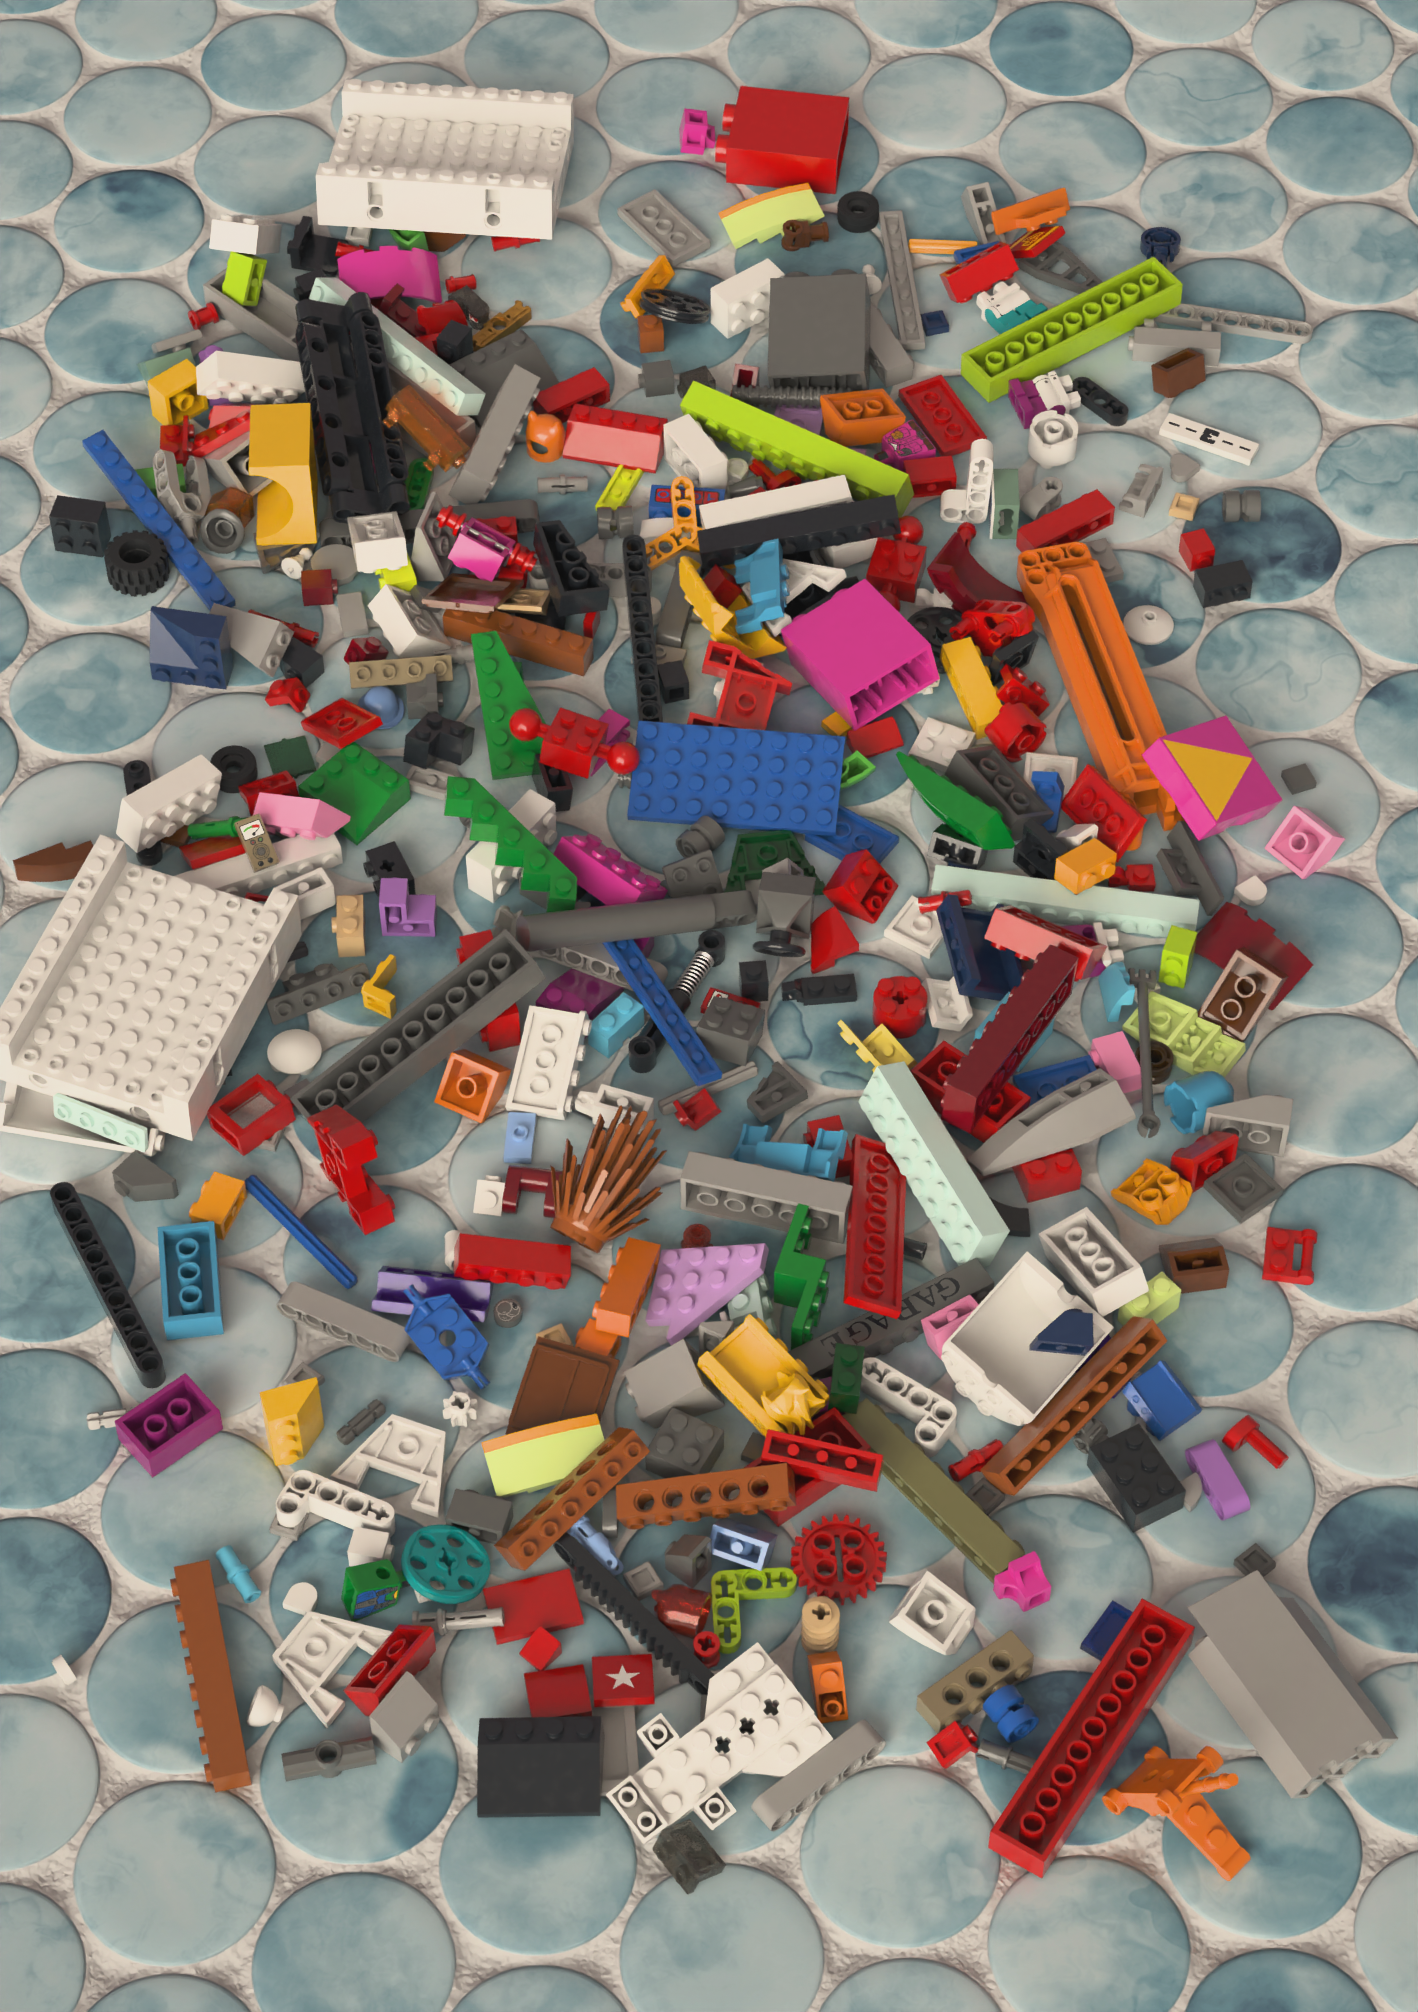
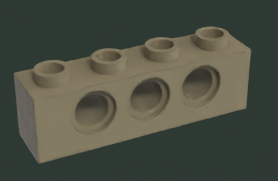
M451 655L349 662L351 689L373 688L375 686L406 685V683H417L422 681L426 674L436 673L437 683L453 682Z
M1010 1630L917 1696L916 1710L938 1734L952 1722L957 1721L961 1723L962 1719L969 1714L975 1715L983 1709L984 1702L996 1690L1003 1686L1011 1685L1017 1680H1025L1032 1672L1034 1655ZM1003 1666L1006 1668V1670L999 1671L994 1667ZM979 1682L984 1686L974 1687L971 1683ZM957 1699L960 1701V1703L952 1704L949 1703L947 1700Z

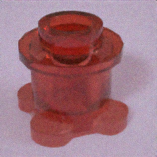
M702 1224L688 1226L683 1234L681 1248L713 1247V1244L709 1243L711 1241L710 1230Z

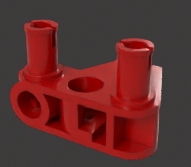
M982 599L975 604L974 609L966 610L962 614V621L951 627L949 632L953 633L950 636L955 641L963 639L970 634L982 655L993 657L992 654L997 648L1002 645L1006 647L1015 637L1023 636L1033 630L1032 624L1035 622V613L1029 605L1023 602Z

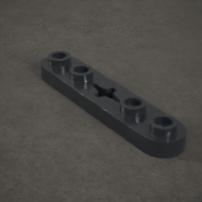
M130 761L123 768L127 796L151 783L149 767L144 761ZM161 840L157 841L151 848H145L136 853L138 862L145 866L158 864L163 858Z

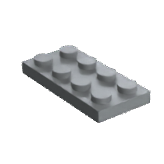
M655 189L617 208L618 216L659 255H665L672 267L710 248V240Z

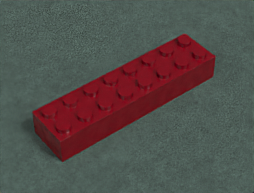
M1051 944L1044 953H1038L1033 968L1031 970L1027 969L1024 972L1019 987H1013L1007 1003H1002L996 1012L993 1022L988 1021L985 1025L982 1037L980 1039L976 1038L973 1041L968 1056H962L954 1075L949 1074L943 1085V1089L946 1092L940 1103V1107L943 1108L941 1120L968 1133L973 1131L1072 994L1078 957Z

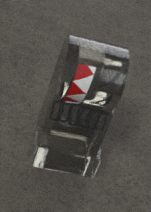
M467 285L448 296V300H454L459 304L466 319L470 321L472 328L482 330L484 328L483 324L490 320L488 304Z

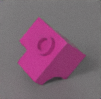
M684 108L679 128L681 153L703 155L705 148L714 149L716 142L715 126L708 124L707 111Z
M1033 1551L1009 1562L1008 1570L995 1575L993 1591L998 1599H1012L1019 1604L1023 1612H1026L1050 1601L1051 1585L1044 1575L1040 1558Z

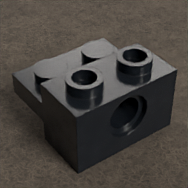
M1029 819L1023 824L1022 841L1014 846L1013 863L1030 877L1055 880L1056 858L1067 853L1068 849L1062 841L1055 839L1049 834L1044 826L1037 824L1033 819Z

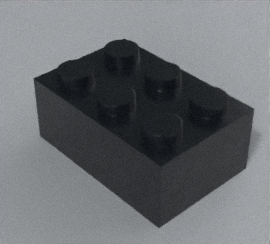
M1140 1424L1089 1447L1088 1468L1133 1533L1183 1508L1186 1494L1185 1488Z

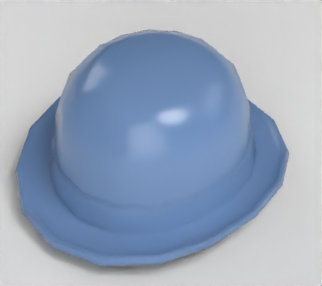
M375 686L369 689L359 699L357 705L381 718L383 725L377 729H390L398 725L405 711L401 698L391 689L384 686Z

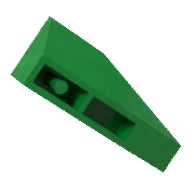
M900 751L896 753L904 772L920 798L947 826L984 850L1012 849L1015 846L1010 836L1012 831L1003 823V815L995 806L989 807L977 795L974 797L969 795L964 787L953 785L945 775H937L929 765H921L913 755L907 756Z

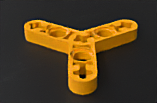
M677 477L671 485L673 529L645 545L646 558L652 555V549H654L655 553L650 558L649 564H647L651 571L680 554L681 550L687 549L700 553L697 531L703 529L697 526L694 486L687 477ZM679 485H683L686 489L684 499L680 500ZM687 507L691 514L688 517H681L678 515L677 509ZM682 531L685 533L690 532V539L687 537L681 538L678 543L679 546H677L676 540L681 537ZM663 542L671 544L673 549L669 553H663L659 550L658 546ZM735 564L723 566L728 569L736 568Z

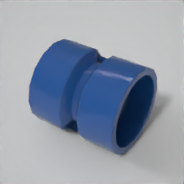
M1006 1685L996 1690L983 1704V1710L993 1723H998L997 1729L1008 1743H1014L1026 1737L1039 1723V1718L1028 1704H1024V1698L1014 1685Z

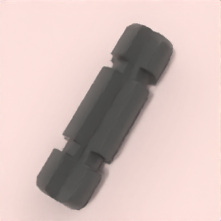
M375 1399L368 1404V1409L364 1408L347 1422L348 1426L344 1425L337 1431L338 1440L344 1445L351 1443L355 1439V1435L359 1436L375 1422L374 1418L378 1419L385 1413L386 1410L383 1403Z

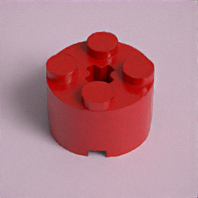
M1011 702L1005 703L1000 708V714L984 730L990 742L1009 762L1023 760L1020 756L1026 752L1034 753L1043 743L1047 734L1044 731V728H1047L1046 725L1027 704H1012Z
M894 976L879 980L873 995L872 1019L876 1028L883 1024L896 1039L912 1037L917 1034V1030L921 1027L923 1028L926 1022L928 998L927 992L921 985L920 980L914 976Z

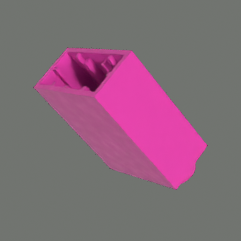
M866 579L861 580L850 588L839 590L830 600L807 614L796 616L792 619V623L781 629L791 665L854 731L940 679L931 644Z

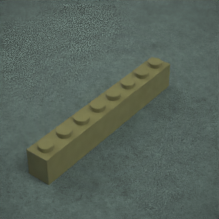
M865 1398L858 1404L857 1414L845 1413L843 1415L870 1445L871 1452L883 1455L882 1474L993 1584L995 1575L1008 1570L1009 1562L1025 1555L1022 1545L1016 1540H1011L1005 1534L1000 1523L996 1520L992 1521L984 1513L982 1506L977 1501H972L964 1493L963 1488L958 1482H952L945 1475L943 1468L937 1462H932L925 1455L924 1450L918 1443H912L905 1436L901 1426L897 1423L893 1424L879 1405H874L868 1398Z

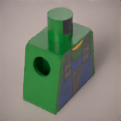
M388 1559L346 1568L341 1600L351 1621L356 1622L395 1606L398 1601L399 1590L411 1585L406 1580L403 1571H395L391 1561Z

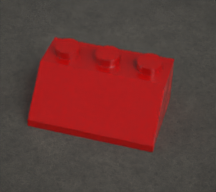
M399 1624L343 1690L365 1716L371 1715L406 1671L415 1677L419 1671L428 1666L430 1657L436 1651L435 1635L432 1627Z

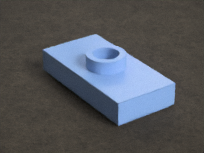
M508 1112L504 1163H532L536 1113Z

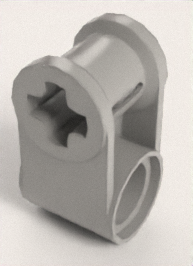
M1056 477L1044 478L1038 485L1021 497L1019 509L1033 520L1039 519L1044 514L1051 513L1061 504L1060 492L1063 488L1062 481Z

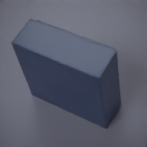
M943 310L920 314L926 337L949 332V324Z

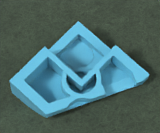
M1115 962L1108 966L1098 978L1107 1022H1118L1121 1005H1132L1135 986L1130 984V976L1126 972L1123 962Z

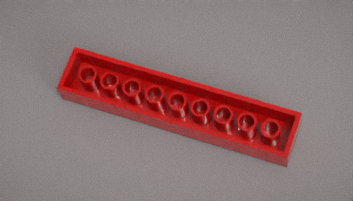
M1141 1599L991 1829L989 1849L1036 1876L1043 1878L1190 1648L1194 1635V1626L1145 1599Z

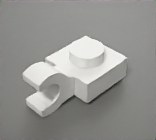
M934 588V593L932 594L927 589H917L916 608L946 607L953 609L951 607L953 602L944 592L940 594Z

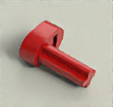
M753 459L752 464L749 465V470L757 477L762 476L767 491L801 484V478L792 470H785L775 475L761 460Z
M1250 1415L1243 1417L1223 1437L1222 1443L1232 1452L1237 1451L1248 1442L1276 1469H1280L1289 1459L1281 1449L1259 1430L1260 1424Z

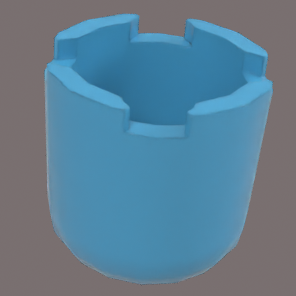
M1203 1071L1174 1081L1172 1084L1167 1085L1164 1091L1165 1106L1170 1105L1174 1115L1170 1120L1176 1129L1183 1134L1195 1133L1204 1129L1207 1108L1234 1102V1089L1232 1085L1215 1071Z

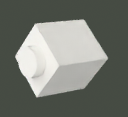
M355 1527L347 1551L349 1566L385 1559L392 1562L395 1546L391 1545L390 1534Z

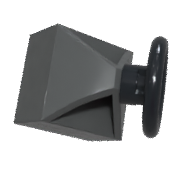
M772 872L762 873L758 893L756 933L769 934L770 939L769 941L755 942L752 947L756 952L780 957H802L805 955L806 951L803 947L790 944L791 937L809 939L816 877Z

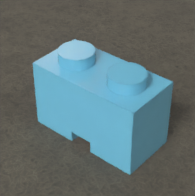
M623 992L592 1021L588 1044L609 1059L623 1046V1042L627 1038L634 1036L644 1026V1006Z

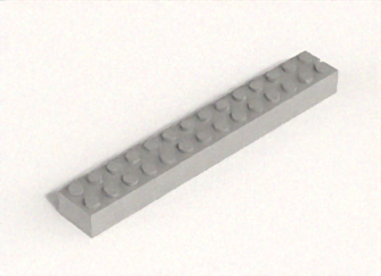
M227 268L203 284L205 303L211 302L220 316L283 359L300 362L295 337L298 326L295 310L298 301L263 278L257 306L237 304L222 293V284L225 280ZM349 336L356 371V377H358L351 337ZM387 362L402 440L443 468L458 456L457 451L462 453L474 443L476 439L475 420L469 416L455 415L395 366Z

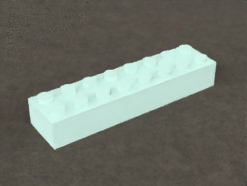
M903 1061L877 1066L858 1101L861 1109L867 1115L882 1142L885 1143L886 1150L892 1156L900 1173L906 1176V1181L913 1194L917 1197L927 1217L931 1220L939 1237L947 1246L958 1266L974 1258H977L983 1267L990 1266L1010 1230L906 1063Z

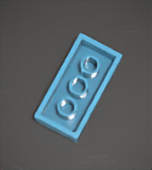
M214 1221L157 1227L163 1323L167 1340L224 1334L218 1244Z

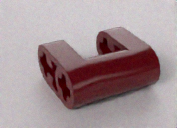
M509 1165L503 1193L502 1213L517 1214L521 1191L546 1194L543 1215L544 1217L555 1218L551 1169ZM555 1170L556 1180L559 1181V1175H562V1171Z

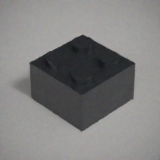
M57 495L49 515L55 551L104 557V551L111 538L106 503Z

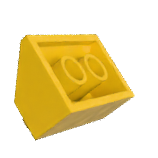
M317 1377L259 1392L266 1435L275 1466L282 1464L290 1465L297 1460L304 1459L324 1428Z

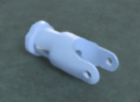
M583 1515L566 1532L575 1537L613 1575L621 1574L624 1567L622 1562L616 1557V1552L611 1542L603 1533L597 1532L589 1523L590 1519L587 1515Z

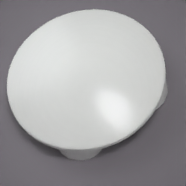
M301 1029L287 1030L278 1034L272 1039L267 1050L271 1068L276 1072L308 1075L312 1073L322 1054L318 1038L312 1033Z

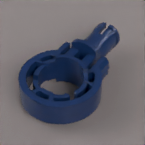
M1150 228L1141 235L1140 250L1146 256V260L1153 256L1168 269L1167 258L1169 256V262L1174 261V257L1180 251L1181 237L1176 231L1169 228Z

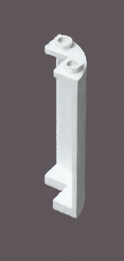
M10 1082L6 1083L4 1101L0 1102V1131L133 1153L136 1150L141 1155L153 1156L157 1151L161 1152L164 1147L166 1132L159 1131L157 1128L144 1126L148 1132V1149L145 1152H141L56 1118L54 1116L53 1096Z

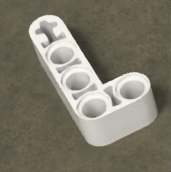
M978 439L972 443L966 490L949 489L941 494L940 516L942 520L950 523L969 522L976 524L986 520L993 471V444L991 441Z
M869 1357L863 1360L860 1390L916 1423L914 1442L922 1447L928 1458L935 1456L955 1431L957 1417L955 1405L877 1358ZM915 1403H921V1404H924V1405H922V1406H917V1405H915ZM940 1417H945V1418H947L948 1420H941V1419H939V1418H940ZM923 1438H930L932 1440L926 1441Z
M298 1470L294 1472L276 1500L279 1526L292 1530L309 1512L353 1530L355 1527L387 1532L390 1534V1537L396 1530L395 1513L392 1505L311 1471ZM287 1508L295 1509L293 1512H284Z

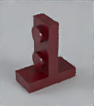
M397 283L383 298L378 310L411 336H425L426 330L419 324L417 312L400 300L404 288Z

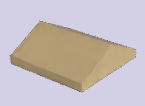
M519 588L496 611L546 615L551 596L550 591Z

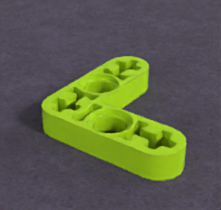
M785 1567L764 1568L762 1571L757 1569L722 1570L713 1575L711 1579L713 1632L720 1640L719 1652L732 1654L741 1645L739 1600L776 1599L792 1596L797 1588V1577L793 1570ZM754 1578L760 1580L762 1586L759 1589L752 1590L746 1586V1582ZM767 1579H771V1588H767ZM780 1579H786V1587H781ZM726 1581L728 1585V1597H722L721 1582ZM728 1606L734 1610V1614L731 1617L724 1618L717 1611L721 1607ZM724 1627H730L731 1643H725Z

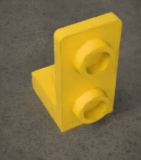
M392 954L385 961L379 963L376 973L370 980H366L361 990L364 1007L389 1019H392L397 1012L395 995L384 989L397 971L396 956Z

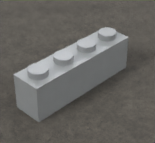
M871 302L870 365L884 386L888 388L912 379L914 360L911 355H907L901 340H897L894 336L890 324H886L883 320L881 311L876 309Z

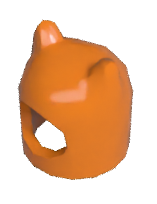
M530 411L526 426L528 455L535 461L542 463L558 460L562 457L565 441V429L561 420L551 414L537 415L535 411ZM533 442L547 447L548 451L544 454H539L533 450L531 445Z

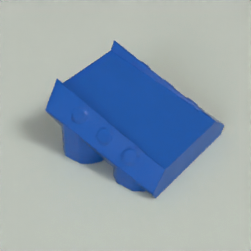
M1160 1360L1158 1364L1132 1382L1129 1381L1122 1391L1127 1398V1410L1133 1416L1141 1417L1146 1423V1430L1151 1435L1156 1436L1159 1441L1202 1411L1196 1400L1166 1361Z

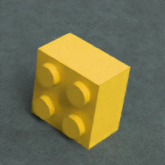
M188 359L147 381L152 415L162 425H182L183 415H188L190 420L209 409L207 397L197 395L196 367Z

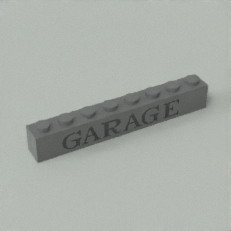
M974 1258L902 1294L901 1314L897 1319L869 1311L788 1353L794 1360L799 1359L806 1365L809 1370L808 1374L814 1380L831 1377L836 1343L865 1346L864 1359L876 1357L880 1354L886 1355L896 1346L904 1342H912L920 1334L924 1333L921 1320L969 1294L980 1304L994 1289V1281L978 1259Z

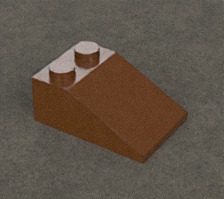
M1239 948L1233 954L1199 1009L1198 1017L1221 1026L1223 1035L1244 1043L1289 976L1247 948Z

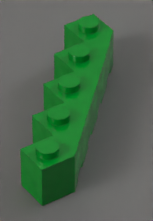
M448 776L444 816L470 818L469 840L495 842V865L521 867L520 890L547 892L546 913L575 909L577 877L475 778Z

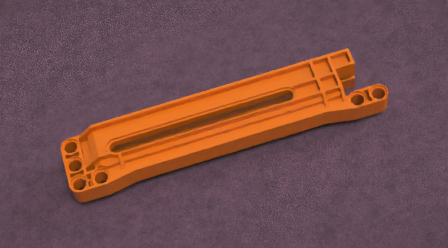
M1071 542L1021 552L1017 562V580L1026 602L1033 609L1042 625L1097 770L1142 815L1157 813L1163 831L1172 830L1178 821H1184L1187 824L1178 811L1174 800L1161 785L1142 756L1158 738L1166 736L1167 733L1098 561L1092 558L1088 547L1081 542ZM1144 826L1128 847V851L1136 850L1141 846Z

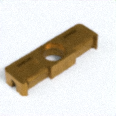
M516 300L515 305L503 314L499 312L483 324L484 328L473 335V351L480 350L514 333L532 319L531 308L529 306L523 307V303ZM498 325L506 327L503 330L494 329V327Z

